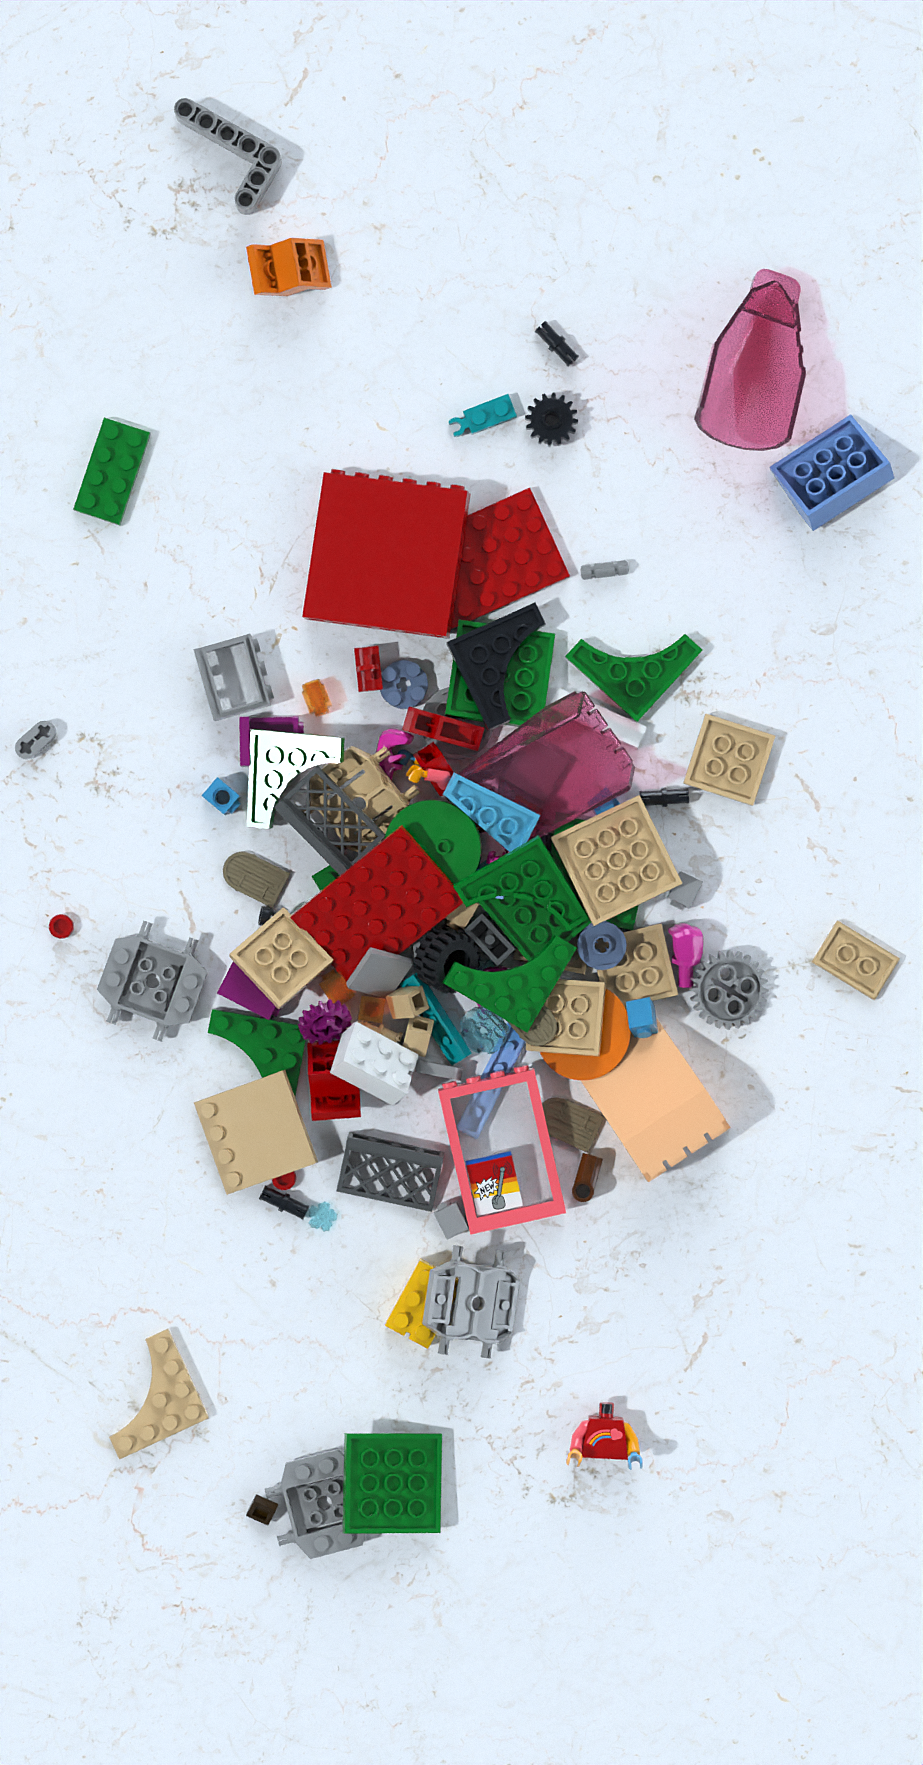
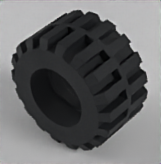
M443 926L442 928H434L433 933L429 931L426 934V938L420 940L419 948L416 947L415 950L417 955L413 959V963L416 964L414 970L418 973L417 977L425 984L446 994L448 992L451 994L456 993L454 989L442 983L454 962L471 969H477L480 965V962H478L480 953L477 952L479 948L474 943V940L452 928Z

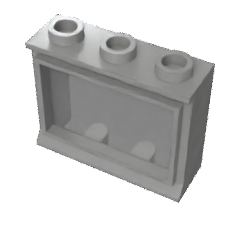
M249 633L193 649L214 721L271 706L270 700L274 699L271 686L265 685L263 676L267 675L264 661L259 662L257 653L261 652L257 638L252 639Z

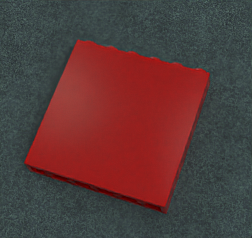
M331 469V473L324 472L302 617L312 621L449 639L471 494L461 485H451L450 488H444L437 482L428 481L426 485L417 484V480L403 478L402 482L393 481V477L379 475L378 479L369 478V474L355 472L354 476L345 475V471Z

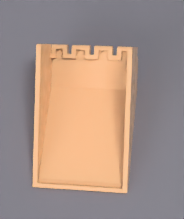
M658 1019V1033L652 1034L648 1038H634L631 1032L627 1051L614 1069L599 1078L581 1080L648 1182L667 1171L662 1163L666 1160L670 1167H673L688 1157L683 1150L684 1147L687 1146L689 1151L694 1153L708 1144L704 1137L705 1133H708L711 1139L714 1140L731 1128Z

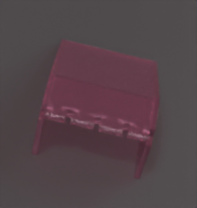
M574 691L541 709L460 771L458 775L539 814L540 817L528 839L529 841L538 835L541 837L628 792L632 786L635 766L624 747L616 750L621 745V742L611 728L605 729L608 724L598 709L590 711L595 705L585 691L579 693Z

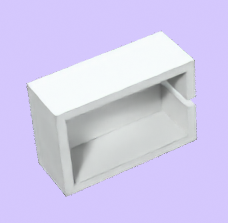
M354 1022L342 1033L330 1073L394 1105L408 1092L412 1078L411 1074L414 1072L418 1054L368 1027Z

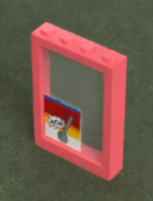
M522 1065L514 1067V1072L505 1074L504 1070L490 1073V1077L481 1079L480 1075L466 1078V1083L457 1084L456 1081L443 1083V1088H439L438 1093L470 1235L565 1214L566 1209L534 1068Z

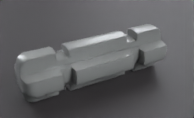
M626 560L617 561V564H614V562L597 563L592 567L590 564L582 565L580 569L581 577L584 580L592 579V576H595V578L615 576L616 573L619 576L627 575L629 571Z

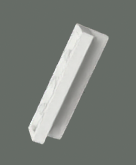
M560 688L557 689L548 708L550 712L636 750L647 729L642 724Z

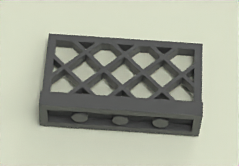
M318 765L274 807L339 875L372 850L385 837V833ZM316 773L324 780V789H310V778ZM306 783V789H300ZM296 792L306 793V806H297L291 797ZM310 793H324V806H310ZM327 793L337 794L341 798V807H327ZM310 810H324V823H314L310 819ZM327 811H341V824H327ZM345 811H354L358 815V825L345 824ZM327 828H341V841H332L327 836ZM345 828L358 829V842L345 841ZM362 829H371L378 837L373 842H362ZM345 845L358 846V856L353 861L345 855Z
M349 1132L336 1191L432 1212L445 1152ZM350 1150L360 1152L365 1161L354 1167L348 1159ZM378 1156L385 1158L389 1166L379 1172L371 1163ZM400 1162H406L413 1171L401 1177L394 1166ZM368 1164L374 1175L363 1181L356 1170ZM348 1165L350 1170L346 1172V1167ZM425 1167L436 1169L434 1178L427 1182L424 1181L418 1172ZM392 1169L399 1180L387 1186L380 1175ZM353 1173L360 1184L354 1188L344 1187V1178ZM416 1174L422 1185L411 1192L404 1180ZM375 1178L379 1180L384 1188L378 1193L370 1192L366 1186L367 1183ZM399 1183L403 1185L408 1193L402 1198L394 1197L390 1191L391 1188ZM431 1183H433L432 1190L428 1187ZM425 1188L430 1195L429 1204L419 1203L414 1194Z

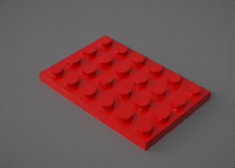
M530 487L467 516L451 630L458 627L459 620L473 621L570 577Z
M401 825L295 911L290 918L299 928L307 931L317 944L333 959L331 965L347 982L370 947L399 955L463 904V901L456 892L453 883Z

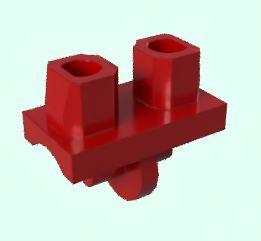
M379 646L354 648L358 691L383 690Z

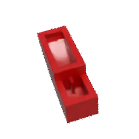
M410 706L408 707L402 728L404 731L476 751L479 750L485 729L481 726Z

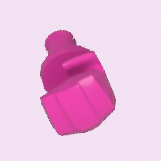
M399 729L383 731L376 748V752H378L385 746L387 748L386 751L389 750L391 754L379 762L380 767L391 781L394 771H397V769L402 770L403 764L398 763V761L406 757L405 754L394 755L392 753L393 747L399 744H410L414 739L412 734Z
M687 923L675 924L668 928V932L673 938V950L675 953L672 956V963L679 966L678 986L690 988L694 986L693 981L690 980L693 977V966L701 963L703 955V934L699 928Z

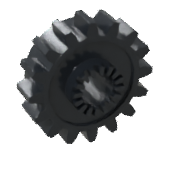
M555 392L552 393L551 398H547L544 393L542 394V401H539L537 398L533 399L535 407L528 406L527 410L531 415H525V420L530 421V424L526 425V430L533 431L530 437L533 439L537 436L539 438L538 444L541 445L545 441L548 447H551L552 442H556L558 446H561L562 439L567 442L570 440L568 433L575 434L576 429L572 425L578 424V419L573 418L577 414V410H570L573 402L565 403L564 395L556 399ZM550 414L555 415L558 418V422L552 426L548 425L545 417Z

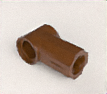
M582 1153L572 1187V1195L575 1200L586 1202L593 1197L603 1161L602 1158ZM580 1184L587 1185L590 1189L589 1196L586 1198L578 1197L576 1194L577 1186Z

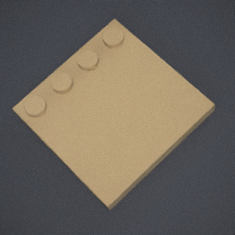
M640 795L550 838L593 927L683 884Z
M285 1070L194 1102L227 1195L318 1163Z

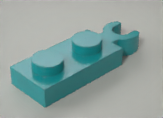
M505 394L464 410L465 418L454 417L449 420V425L457 423L461 426L459 431L453 433L454 437H460L466 429H469L471 435L517 418L509 394Z

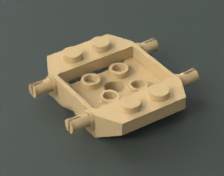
M351 746L344 751V762L328 763L322 770L340 787L363 769L365 773L342 790L352 801L356 797H361L366 801L365 808L361 810L371 820L392 805L393 807L373 821L386 833L394 817L409 806L410 800L421 792L419 788L417 789L416 785H413L406 792L401 793L383 771L379 762L391 755L389 750L386 751L387 748L385 746L374 755ZM317 773L310 778V789H324V780ZM310 793V806H324V793ZM335 794L327 800V807H341V798ZM317 810L324 817V810ZM327 811V821L330 824H341V811ZM345 811V824L358 825V815L354 811ZM334 828L341 841V828ZM345 828V841L358 842V833L354 834L358 829ZM362 829V842H373L378 837L371 829ZM345 845V849L358 852V846Z

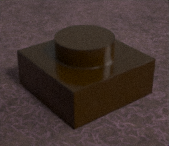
M256 1494L246 1516L268 1526L277 1510L278 1503Z

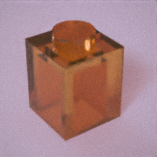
M333 969L321 977L323 982L319 985L327 998L332 1000L333 1004L339 1000L342 1005L356 996L352 989H348L347 981L340 971L335 973Z
M362 995L358 1020L382 1024L387 999Z

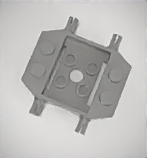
M143 920L137 936L115 939L97 990L111 1005L106 1022L116 1025L120 1012L126 1010L156 1021L157 1027L152 1038L157 1040L158 1037V1041L162 1042L166 1028L171 1025L190 1023L208 972L194 957L199 940L189 937L183 952L150 941L148 935L153 924L148 922L147 925V921ZM138 950H141L142 952L137 962L126 995L122 996L124 987L126 985ZM181 965H182V966H183L182 972H181V974H180V977H179V980H178V982H177L175 991H174V993H173L171 1002H170L169 1007H168V1010H167V1012H166V1011H165V1008H166L167 1002H168V1000H169V997H170L171 991H172V989H173L175 980H176V978H177L178 972H179L180 967H181ZM150 974H156L160 978V984L156 988H151L147 985L146 980Z
M453 1245L450 1262L430 1270L422 1324L439 1336L438 1354L448 1355L450 1340H476L483 1343L480 1357L490 1359L492 1344L501 1343L513 1332L520 1279L511 1270L507 1269V1266H504L506 1251L496 1250L493 1266L466 1264L461 1261L464 1247ZM457 1276L459 1280L456 1286L455 1308L452 1312L453 1322L452 1325H449L455 1278ZM476 1297H479L480 1305L474 1310L472 1302Z
M339 1449L286 1462L281 1483L277 1486L265 1488L267 1499L284 1495L292 1526L291 1533L277 1536L279 1546L296 1543L310 1559L363 1545L365 1534H344L343 1524L309 1533L306 1530L343 1520L344 1454ZM341 1474L343 1475V1476H341V1477H337V1478L329 1479V1480H326V1481H322V1482H318V1483H314V1484H310V1485H307V1486H303V1487L296 1488V1486H299V1485H303V1484L315 1482V1481H318V1480H322V1479L334 1477V1476L341 1475ZM321 1496H328L331 1499L332 1504L329 1508L323 1509L318 1505V1499Z

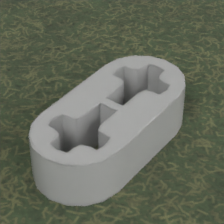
M48 721L38 722L16 742L15 752L23 759L35 757L53 741L56 736V728ZM41 726L45 728L49 726L51 728L48 731L50 736L48 738L42 736L37 740L36 737L41 733L39 728ZM34 740L35 743L30 747L32 752L30 754L26 752L22 754L21 750L23 747L21 744L23 742L29 744Z
M417 1060L415 1069L417 1073L460 1081L463 1068Z

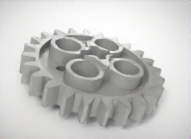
M727 950L726 956L722 951H718V958L711 954L708 955L710 962L701 961L703 969H694L698 974V978L692 977L690 979L696 983V986L689 988L690 991L696 994L690 997V1000L698 1002L693 1009L696 1011L702 1010L699 1017L703 1019L708 1016L706 1023L711 1025L715 1021V1027L719 1029L723 1023L727 1030H730L732 1023L739 1029L740 1021L749 1025L748 1017L756 1019L757 1016L754 1011H763L759 1003L767 1002V999L762 997V993L769 992V990L762 987V985L767 983L768 979L760 978L765 971L762 969L756 970L759 963L757 961L750 963L751 956L746 955L742 959L743 954L740 951H737L735 956L732 950ZM728 967L730 970L729 976L726 979H721V970ZM711 978H715L729 986L734 991L745 996L747 1000L744 1002L738 997L727 993L726 990L712 983ZM748 979L750 986L748 990L742 991L741 983ZM716 988L717 996L715 999L709 1000V990ZM736 1000L737 1009L729 1012V1003Z

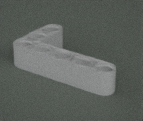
M188 98L179 99L174 105V113L178 122L252 164L234 198L236 207L241 214L250 215L254 213L281 167L282 161L278 149ZM183 107H190L192 109L191 114L188 116H181L179 112ZM204 119H211L213 121V125L210 128H202L200 126ZM225 131H232L234 133V137L231 140L221 138ZM251 142L256 145L252 152H245L242 149L246 143ZM272 154L277 157L273 164H266L264 162V158L267 155ZM260 175L265 178L261 185H254L252 183V179L255 176ZM248 196L253 199L251 205L246 207L240 205V200Z

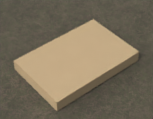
M837 920L811 962L872 1000H875L900 958Z

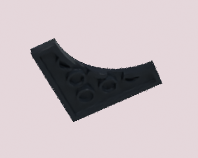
M536 602L446 643L488 731L511 721L504 697L505 673L513 654L521 643L535 631L546 625Z

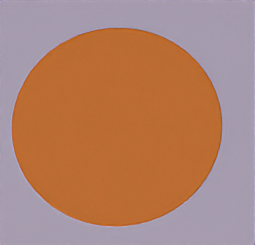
M605 989L600 1057L540 1052L544 1061L556 1073L573 1080H592L607 1074L619 1064L629 1046L631 1031L629 1029L626 1008L614 993Z

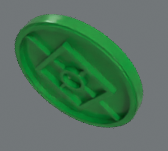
M422 800L413 803L400 811L387 828L384 839L403 825L453 884L476 872L479 867L482 854L479 831L473 820L452 803L443 800Z

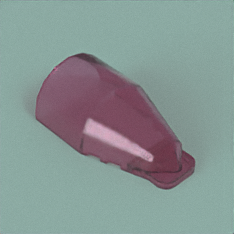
M770 269L759 270L752 279L750 291L712 345L694 417L698 428L709 438L727 446L755 451L777 449L791 440L806 377V368L803 367L802 359L804 351L800 341L801 324L798 306L801 287L796 279Z

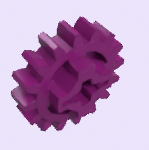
M331 999L327 1003L319 1001L318 1006L309 1005L310 1010H303V1016L298 1018L300 1023L298 1027L304 1040L309 1039L311 1044L318 1040L319 1045L323 1041L331 1043L334 1037L339 1040V1034L351 1026L350 1020H352L346 1004L341 1005L339 1000L333 1004Z

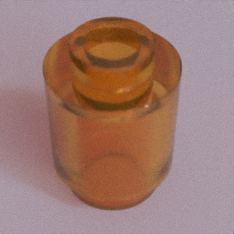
M320 679L303 684V691L301 693L309 714L315 713V716L319 717L329 713L328 708L332 706L326 687L324 684H321Z

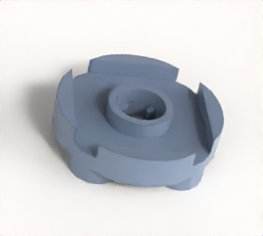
M408 660L395 661L382 672L383 690H380L383 699L391 706L398 709H408L409 706H417L424 699L428 690V680L425 672L417 663ZM401 678H406V681L409 680L411 683L405 692H402L401 688L397 689L396 686L397 683H400Z
M607 921L594 927L592 923L581 931L577 941V950L580 958L587 966L597 970H607L615 967L622 960L627 947L623 932L616 925ZM603 938L604 942L609 943V948H605L607 951L603 953L600 952V949H595V943H598L596 940Z

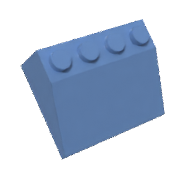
M851 414L770 466V470L812 531L894 479L890 462Z

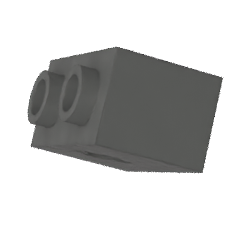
M483 914L478 916L464 930L497 966L515 950Z

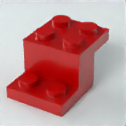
M340 1040L332 1041L331 1043L326 1041L321 1045L318 1042L307 1043L312 1121L361 1117L360 1088L330 1073Z

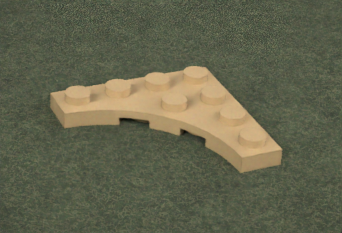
M168 1328L145 1339L152 1364L150 1389L142 1408L134 1419L120 1431L109 1437L119 1459L209 1418Z

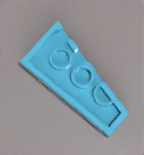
M453 773L443 793L446 798L509 852L528 841L540 817L539 814L456 773Z

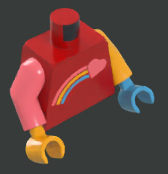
M435 743L428 744L414 754L405 749L399 750L397 755H406L404 759L398 761L399 763L407 766L411 759L416 764L412 765L406 773V776L409 777L408 779L418 783L420 778L424 777L425 781L431 782L439 796H443L454 772Z
M600 1402L599 1416H588V1420L580 1423L572 1434L570 1453L566 1459L567 1465L570 1463V1458L577 1459V1467L580 1466L582 1458L628 1460V1468L632 1470L631 1463L637 1461L640 1463V1469H642L643 1460L640 1456L638 1438L631 1425L624 1422L622 1417H613L614 1403Z

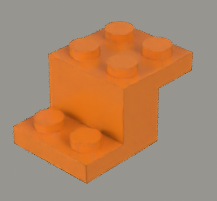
M288 238L272 245L252 244L246 247L254 295L290 296L307 289L326 290L332 288L323 240Z

